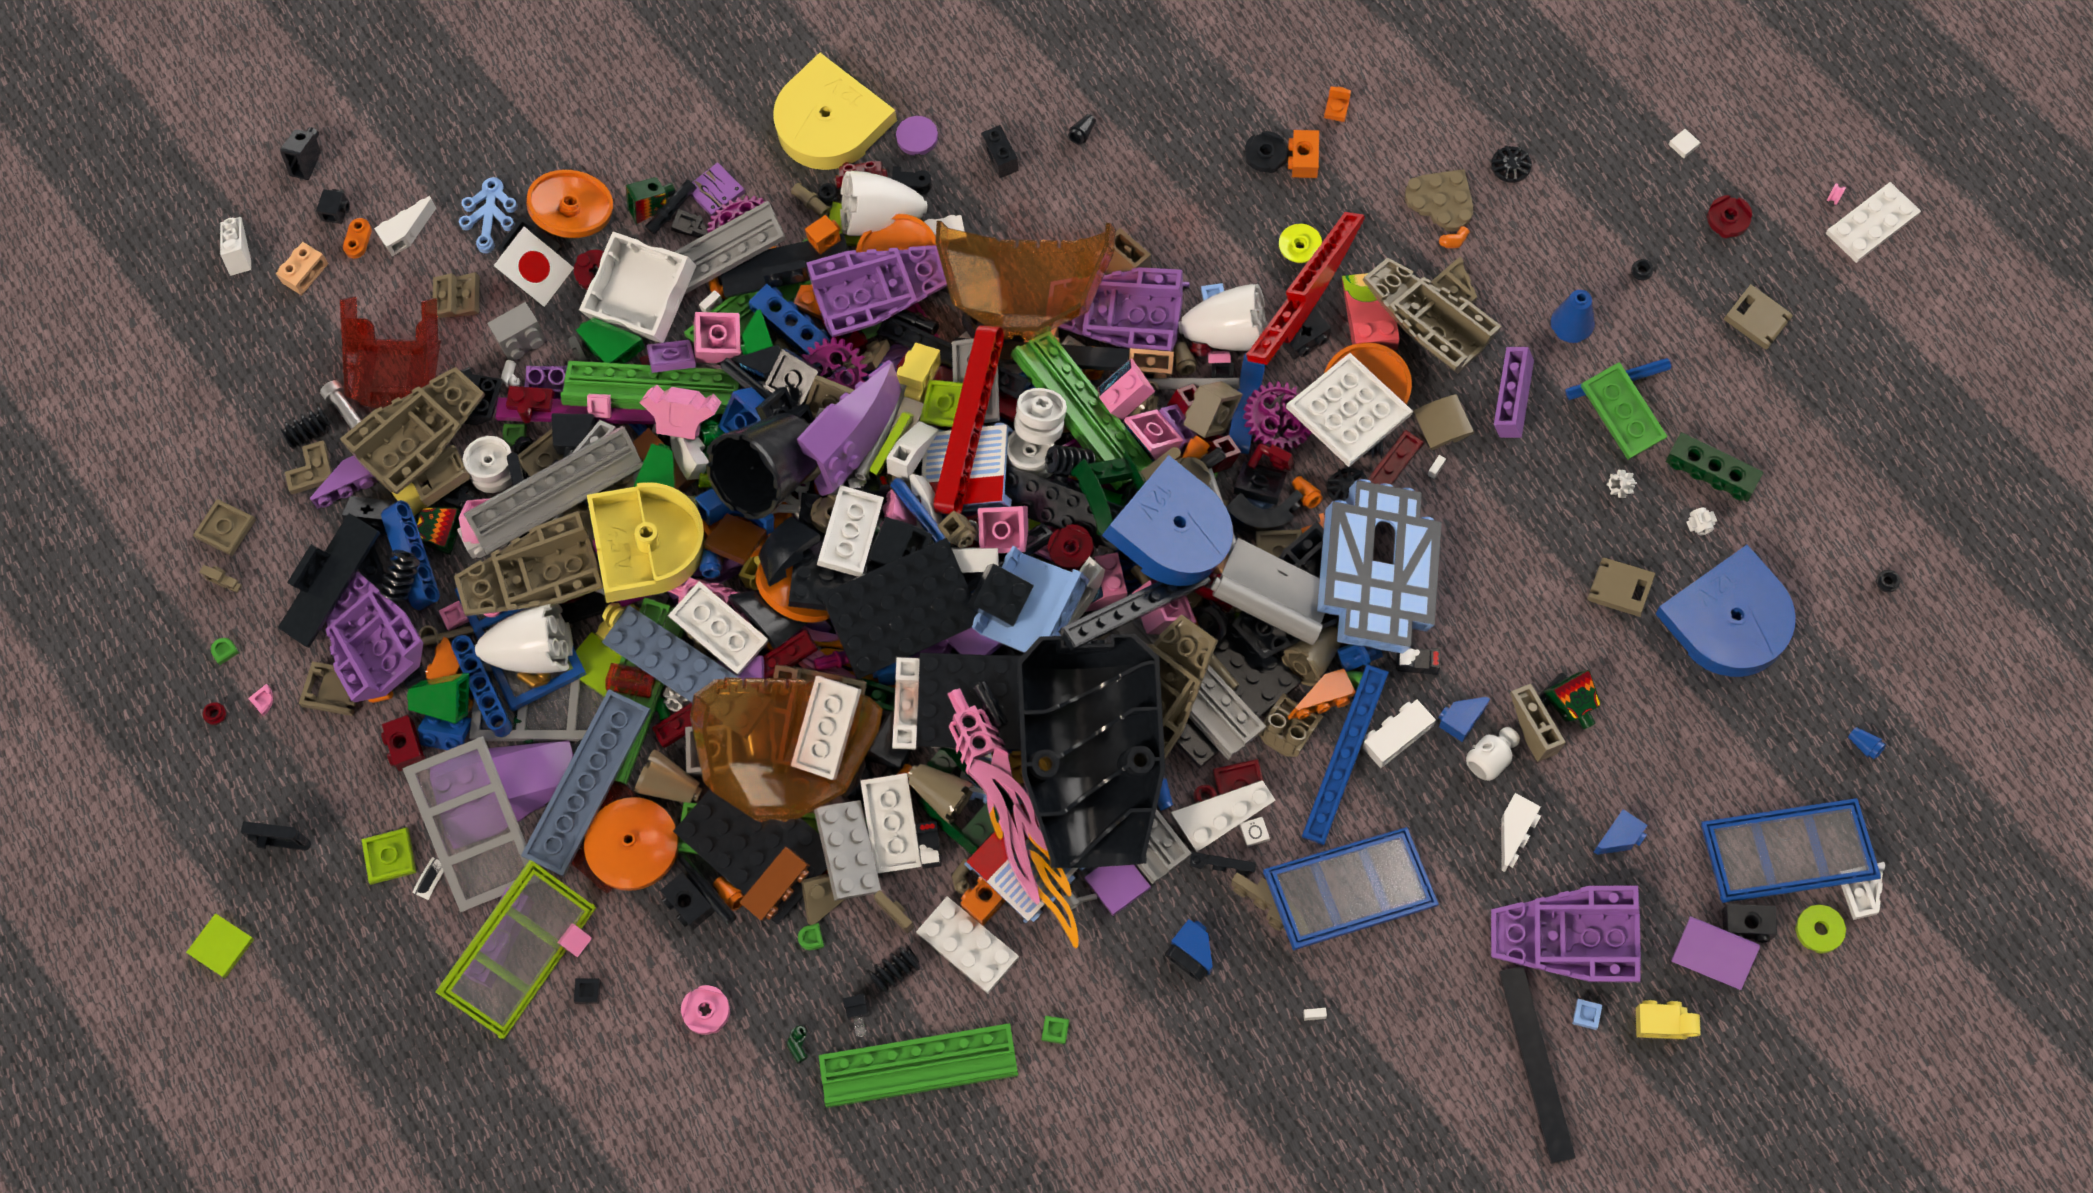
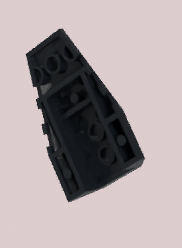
M1316 521L1286 547L1279 558L1320 579L1324 534L1322 526ZM1244 611L1239 614L1232 625L1263 660L1301 641ZM1325 613L1321 622L1323 625L1322 630L1339 622V616Z

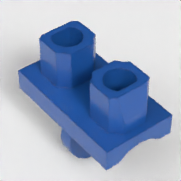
M1350 644L1337 649L1342 667L1346 672L1362 665H1370L1371 661L1383 657L1380 649Z

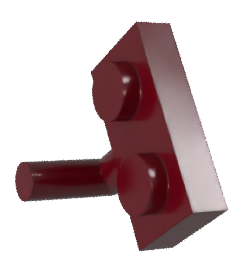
M509 386L506 407L508 410H517L522 421L529 423L532 411L551 412L554 391L549 388Z
M1260 443L1247 464L1250 468L1255 469L1262 455L1265 454L1270 457V461L1273 462L1272 466L1276 469L1291 471L1294 466V460L1291 453L1273 444L1269 447Z

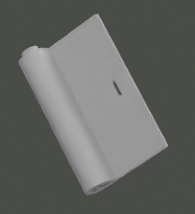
M1238 538L1220 578L1216 577L1211 586V590L1214 591L1213 596L1310 645L1316 642L1323 625L1321 622L1325 613L1317 612L1320 579Z

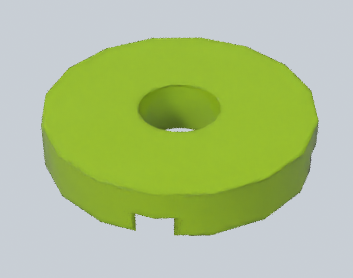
M1813 905L1805 909L1799 915L1795 927L1797 938L1802 945L1821 954L1838 948L1846 934L1843 918L1836 910L1825 905ZM1816 923L1825 925L1827 929L1825 935H1820L1815 931Z

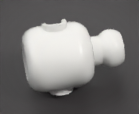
M1505 727L1500 730L1498 737L1491 734L1485 735L1476 745H1473V748L1467 754L1466 762L1469 769L1482 780L1491 781L1498 777L1512 761L1513 755L1510 748H1514L1519 744L1520 737L1518 733L1510 727Z

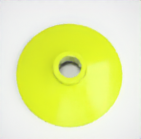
M1294 224L1287 227L1281 233L1279 249L1288 260L1296 263H1306L1321 245L1322 239L1318 231L1306 224ZM1302 245L1304 248H1297L1296 246Z

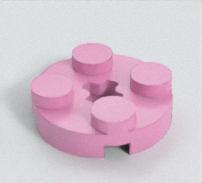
M703 985L692 992L690 991L685 996L681 1005V1014L685 1024L693 1032L701 1035L717 1033L728 1021L730 1015L729 1001L718 988ZM706 1004H709V1008L712 1010L711 1013L702 1016L703 1013L699 1011L700 1007H705Z

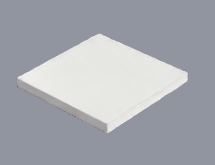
M1351 353L1346 355L1286 405V408L1348 467L1413 413V410Z

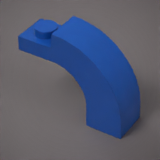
M714 489L695 497V506L701 518L709 526L721 520L726 513L745 518L743 513L737 510H730L720 500ZM772 513L761 519H748L754 525L766 529V536L774 531V516Z

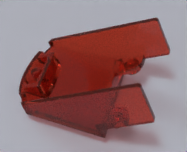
M356 296L340 299L344 396L360 402L361 405L376 409L382 407L383 409L392 404V400L398 397L401 399L411 394V390L430 384L429 381L436 376L441 340H438L436 298H430L421 302L422 321L416 326V340L375 339L373 323L366 318H357Z

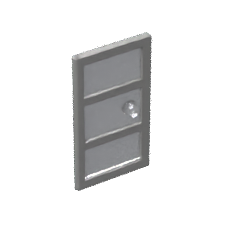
M484 663L512 723V731L505 737L495 736L487 726L474 698L469 739L472 741L477 737L483 736L485 741H525L533 739V741L569 740L570 742H578L583 739L604 697L584 684L580 679H577L515 711H511L490 665ZM502 669L515 697L533 689L517 678L518 672ZM567 670L550 673L551 679L567 672ZM486 683L480 684L478 689H482ZM490 702L486 708L492 707L495 702ZM517 715V719L522 722L515 725L513 719ZM503 721L497 722L495 727L501 726Z
M477 737L475 740L402 768L459 911L463 912L502 896L506 888L511 887L529 860L521 856L527 844L484 737ZM533 875L527 885L538 883L540 879Z

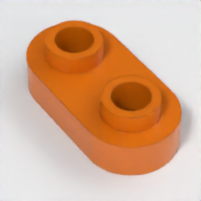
M354 219L348 227L343 250L350 258H360L366 251L372 228L366 219Z

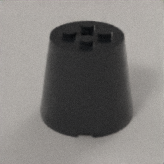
M780 413L715 438L707 450L709 463L706 464V470L711 486L720 500L730 510H737L748 519H761L771 514L818 467L815 459L803 454L797 438L807 429L808 425L793 414Z

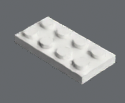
M1889 182L1830 227L1826 234L1857 263L1916 218L1921 210Z
M840 485L817 562L818 566L858 577L863 574L884 497Z
M700 581L668 615L738 676L769 642L763 634Z
M821 676L815 677L791 766L836 780L861 689Z
M908 773L861 780L869 839L877 874L922 866L909 779L907 777Z
M948 896L916 931L923 940L987 994L990 993L1019 959V956Z

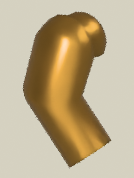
M518 672L517 678L531 688L547 685L551 680L550 673L532 675L531 673Z

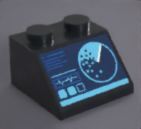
M778 344L737 357L739 366L754 379L766 382L781 350Z

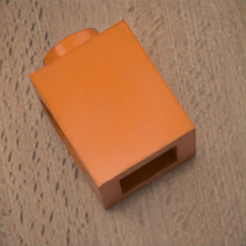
M826 215L805 228L808 241L819 254H822L841 241L839 225L835 220L831 221Z

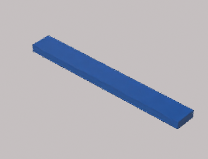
M1369 664L1366 665L1302 838L1324 846L1387 679L1388 671Z

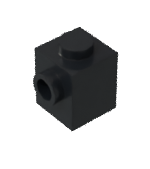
M323 189L316 209L317 214L322 221L342 224L345 214L350 210V202L340 190Z

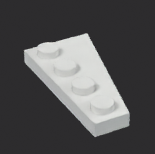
M1261 780L1172 811L1171 814L1195 851L1198 852L1274 802L1275 799Z

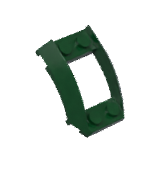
M1126 451L1123 458L1088 464L1084 458L1071 472L1072 476H1076L1079 480V487L1089 503L1096 522L1098 535H1103L1113 522L1101 485L1132 479L1139 491L1146 482L1143 474Z
M942 747L927 763V766L949 774L958 765L983 791L978 783L966 773L967 765L965 761L962 764L960 760L962 757L960 750L957 753L955 749ZM993 781L999 789L1010 813L1014 805L1011 798ZM914 789L918 804L934 821H937V824L971 855L994 831L987 803L966 827L961 830L954 822L949 824L944 821ZM994 808L995 818H996V821H997V823H998V822H999V817H998V814H997V812H996V809Z

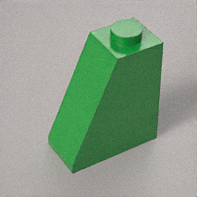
M594 317L589 321L583 322L576 329L580 340L601 363L625 364L645 349L643 341L638 335Z
M661 443L658 445L651 444L633 487H637V483H659L676 489L674 454L669 446Z
M469 673L420 681L408 689V710L456 724L468 715Z

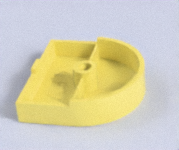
M821 53L813 58L783 87L776 99L773 114L778 139L784 151L796 162L809 168L821 170L837 169L845 162L849 164L856 162L897 121L896 112L891 106Z
M637 483V487L587 495L606 603L670 591L686 582L695 573L701 563L704 550V528L697 507L685 494L673 487L659 483Z

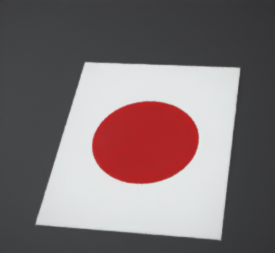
M525 227L522 228L494 264V267L544 307L574 269L573 266Z

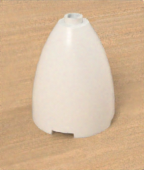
M846 171L841 186V195H843L842 209H840L843 234L862 236L864 232L870 230L875 232L890 226L896 221L891 219L896 214H907L920 219L927 212V201H924L923 196L898 181L860 171Z
M1259 284L1235 287L1202 301L1189 310L1182 317V321H1179L1180 334H1184V337L1200 344L1206 343L1216 349L1249 351L1268 325L1264 310L1265 302Z
M548 604L523 610L509 616L489 629L475 645L476 655L488 664L515 672L553 673L566 671L569 669V664L567 663L568 656H573V641L569 622L565 623L560 614L562 613V608L559 604Z

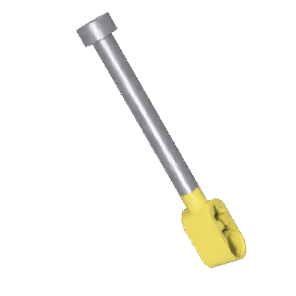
M330 381L321 388L320 394L327 403L334 404L351 429L362 421L344 397L345 389L339 381ZM412 482L398 494L392 492L397 501H405L410 506L413 516L420 513L422 508L427 507L421 501Z

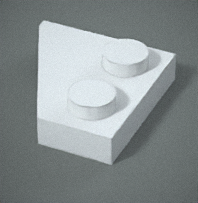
M1884 862L1877 863L1881 879L1841 885L1853 920L1879 913V898L1883 886L1882 875L1885 870ZM1866 866L1842 871L1838 874L1865 871Z

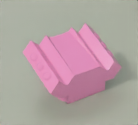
M656 385L646 392L639 403L654 416L656 434L695 440L700 434V423L713 416L722 402L714 394L705 398L699 391L676 387L663 391Z

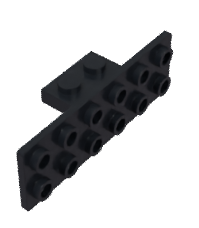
M843 233L840 234L841 241L822 254H819L809 241L765 250L721 274L725 298L758 292L766 284L771 288H777L809 281L810 276L806 262L848 251L845 235Z
M1006 464L1005 495L1012 500L1011 507L1027 506L1028 519L1039 523L1043 522L1045 525L1061 530L1066 528V525L1071 524L1081 526L1088 531L1094 543L1113 550L1118 549L1102 535L1097 534L1096 522L1089 503L1079 487V480L1068 478V475L1056 473L1048 478H1043ZM1107 501L1112 520L1114 521L1124 509V506Z
M348 513L326 550L311 544L287 582L299 589L300 592L278 628L309 648L380 532L351 513Z

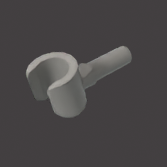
M1071 892L1072 895L1070 897L1067 895L1063 897L1071 910L1083 902L1097 899L1096 893L1076 899L1073 892Z

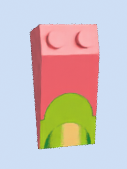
M1368 273L1342 276L1352 345L1370 342L1397 350L1400 339L1397 322L1389 315L1364 283L1363 278Z

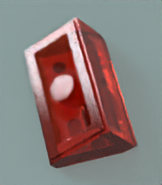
M611 663L605 679V689L607 691L610 689L616 693L650 698L655 678L638 667Z

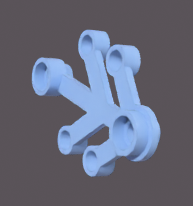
M494 177L485 180L482 184V190L472 198L466 197L462 200L464 210L471 212L478 203L486 199V204L472 215L462 216L459 219L461 228L463 230H470L473 224L484 217L482 234L476 241V245L482 253H490L495 247L494 241L490 237L493 216L501 223L505 231H511L515 225L513 219L505 216L495 205L496 198L503 203L505 210L509 213L515 212L518 207L516 201L513 198H509L503 192L501 180ZM507 222H511L510 225L505 226Z

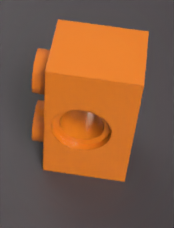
M1294 130L1293 138H1289L1288 151H1292V157L1288 156V169H1292V177L1317 178L1319 168V130Z
M980 876L977 880L978 884L974 889H968L961 897V906L970 916L984 926L1006 900ZM985 891L991 892L992 897L989 900L980 899L981 893Z

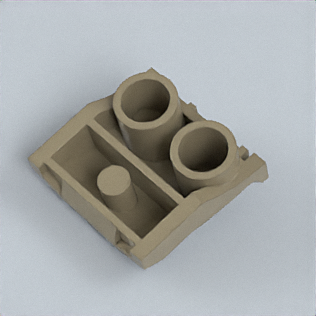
M1283 693L1263 722L1266 725V729L1259 736L1267 746L1282 755L1298 757L1302 748L1320 724L1323 716L1311 713L1310 716L1301 720L1298 717L1289 720L1288 716L1298 703L1289 699Z

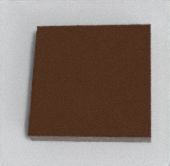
M726 513L704 542V549L745 565L765 538L766 529Z

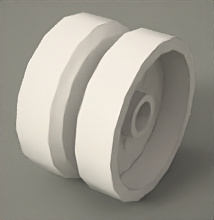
M1045 388L1026 390L1019 396L1017 401V413L1014 421L1015 432L1020 438L1029 443L1038 445L1055 442L1061 437L1063 432L1064 418L1067 410L1066 401L1053 390Z
M1013 431L1008 437L1006 464L1043 478H1048L1051 473H1048L1045 469V456L1047 450L1054 445V442L1038 445L1029 443Z
M485 436L476 439L468 445L463 455V464L470 475L472 484L476 489L485 493L500 492L512 485L507 462V455L512 453L509 445L498 437Z

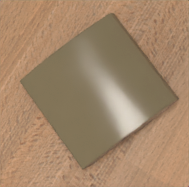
M474 272L458 277L452 273L433 277L432 316L445 318L479 314L480 276Z
M1457 394L1441 398L1413 410L1431 450H1435L1451 441L1454 443L1475 433Z

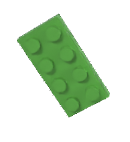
M1620 362L1580 385L1627 460L1668 437Z

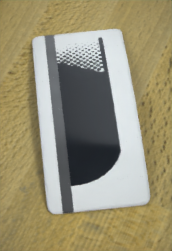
M431 858L412 893L429 900L444 872L439 860Z

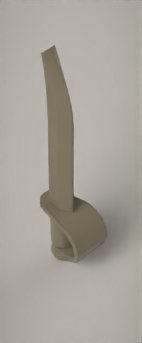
M493 624V625H491V626H489V627H487V628H485V629H483V630H484V631L489 630V629H491L493 626H495V624ZM429 625L422 627L418 633L423 641V646L435 643L438 645L443 637L452 640L460 635L475 634L472 626L437 634L435 628Z

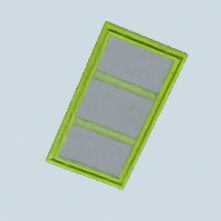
M529 860L435 993L498 1035V1038L505 1039L567 951L557 942L572 923L582 929L595 911V905L589 903L542 867Z

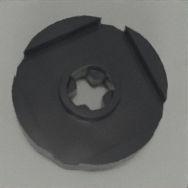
M1270 131L1261 132V134L1256 136L1254 134L1245 145L1246 163L1260 172H1276L1285 163L1287 158V146L1284 143V139L1277 133ZM1266 149H1269L1270 154L1264 155L1260 151H1265Z

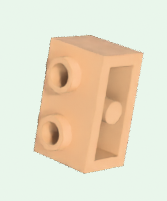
M302 242L299 247L293 250L289 259L279 267L276 275L282 284L303 295L329 263L322 253Z
M1129 349V360H1134L1144 376L1147 374L1153 375V378H1167V376L1172 375L1174 352Z

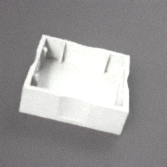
M612 232L602 255L598 272L590 283L579 310L590 319L594 317L630 333L664 343L697 265L687 256L663 248L651 247L637 239Z

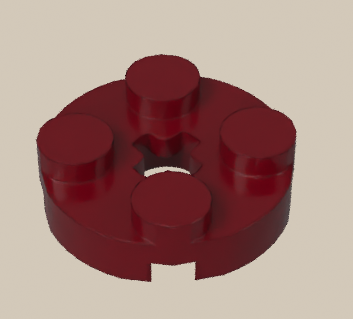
M1724 195L1712 202L1707 213V221L1711 229L1722 238L1737 237L1747 231L1751 223L1752 209L1742 198L1738 197V199L1730 198L1731 195ZM1725 213L1733 214V220L1727 219Z
M602 250L586 251L578 255L576 259L574 276L577 283L586 290H588L590 283L595 277L590 270L595 265L598 268L600 266L604 253Z
M1071 524L1066 525V528L1061 530L1057 529L1051 535L1048 541V551L1051 560L1064 570L1071 571L1075 569L1079 571L1089 556H1093L1094 542L1085 528ZM1075 543L1076 550L1068 552L1065 547Z

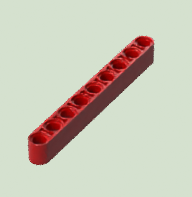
M980 325L976 330L934 498V511L938 514L949 515L953 510L960 514L962 511L1004 341V331L1001 327Z

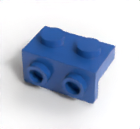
M425 715L418 727L419 742L422 746L450 750L465 744L464 739L470 731L472 718L465 717L455 724Z

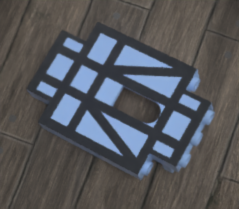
M1360 479L1356 480L1349 488V497L1345 501H1332L1326 508L1317 612L1339 616L1337 642L1403 654L1411 647L1412 629L1427 632L1435 625L1442 522L1434 521L1431 517L1420 518L1422 492H1416L1412 488H1395L1391 484H1375L1369 480ZM1382 521L1390 523L1395 529L1393 564L1373 561L1375 526Z

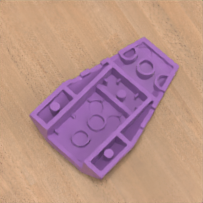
M938 245L909 247L906 250L889 248V251L869 249L867 252L857 253L856 250L806 262L815 298L827 331L832 337L875 326L952 283Z
M1138 267L1132 268V271H1115L1109 275L1099 276L1097 274L1085 279L1074 278L1051 282L1045 323L1050 326L1055 324L1060 329L1125 349L1133 348L1172 352L1178 338L1183 302V271L1178 269Z
M886 361L869 374V379L865 383L862 381L857 383L853 392L850 394L844 393L840 396V402L836 405L831 403L797 438L803 454L817 461L821 473L814 482L820 495L824 496L834 492L845 482L852 471L858 468L885 429L902 391L892 361Z
M358 571L326 620V634L330 637L332 645L330 646V652L335 659V663H333L334 670L353 702L386 696L420 667L423 641L407 614L393 601L380 594V590Z
M569 740L488 748L517 822L523 820L531 812L539 810L550 801L574 756ZM478 749L433 766L430 769V780L437 805L491 784ZM495 792L440 813L442 823L454 849L498 835L508 827Z
M1586 886L1571 892L1565 891L1546 898L1541 897L1525 903L1520 902L1491 909V957L1588 982H1640L1641 944L1638 886Z

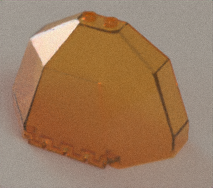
M937 221L935 243L953 305L984 326L1001 327L1004 331V339H1013V336H1022L1023 339H1035V336L1050 331L1089 311L1113 257L1116 230L1111 223H1106L1104 233L1086 239H1078L1077 241L1062 240L1061 248H1058V240H1040L1039 248H1037V240H1019L1018 247H1016V240L1001 239L999 242L995 237H985L951 229L942 221Z
M725 677L724 679H715L694 694L690 714L703 781L716 795L756 821L764 822L767 819L788 821L789 819H798L847 791L879 731L883 709L870 697L860 694L836 780H831L791 766L814 681H810L805 685L804 679H787L786 683L784 678H766L764 685L763 678H744L742 680V678Z

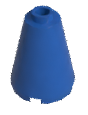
M1575 290L1554 310L1551 316L1552 330H1554L1559 339L1568 343H1578L1588 338L1595 327L1592 297L1585 290Z

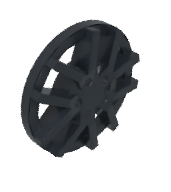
M1506 145L1504 148L1497 150L1491 161V168L1495 176L1509 183L1524 180L1529 175L1532 167L1529 153L1522 150V147ZM1519 153L1522 154L1520 158L1516 157ZM1506 171L1505 177L1501 175L1499 172ZM1508 173H1513V178H1508ZM1517 173L1522 174V176L1517 178Z
M1348 466L1342 470L1339 468L1336 473L1328 478L1327 492L1331 500L1337 501L1343 494L1342 501H1345L1349 497V488L1357 479L1362 477V479L1368 480L1363 471ZM1348 473L1347 477L1344 478L1342 474Z

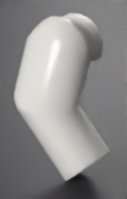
M506 360L501 379L508 389L509 386L519 387L521 382L513 374L516 363L511 360Z

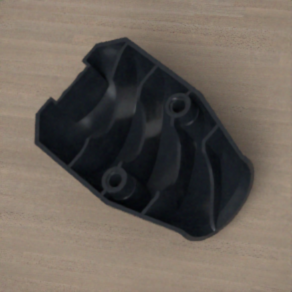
M1134 633L1110 634L1105 640H1093L1089 644L1072 651L1067 644L1064 645L1062 636H1041L1018 659L1017 683L1022 778L1050 856L1051 868H1090L1146 864L1147 848L1165 773L1159 656ZM1135 755L1143 759V767H1138L1134 763ZM1040 759L1047 763V771L1040 769L1038 764Z

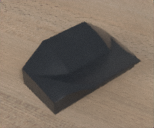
M855 753L841 793V797L845 802L862 800L861 780L874 778L870 762L862 754Z

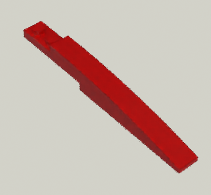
M1344 212L1287 289V300L1246 354L1248 361L1268 365L1284 342H1291L1337 271L1365 219L1364 215Z

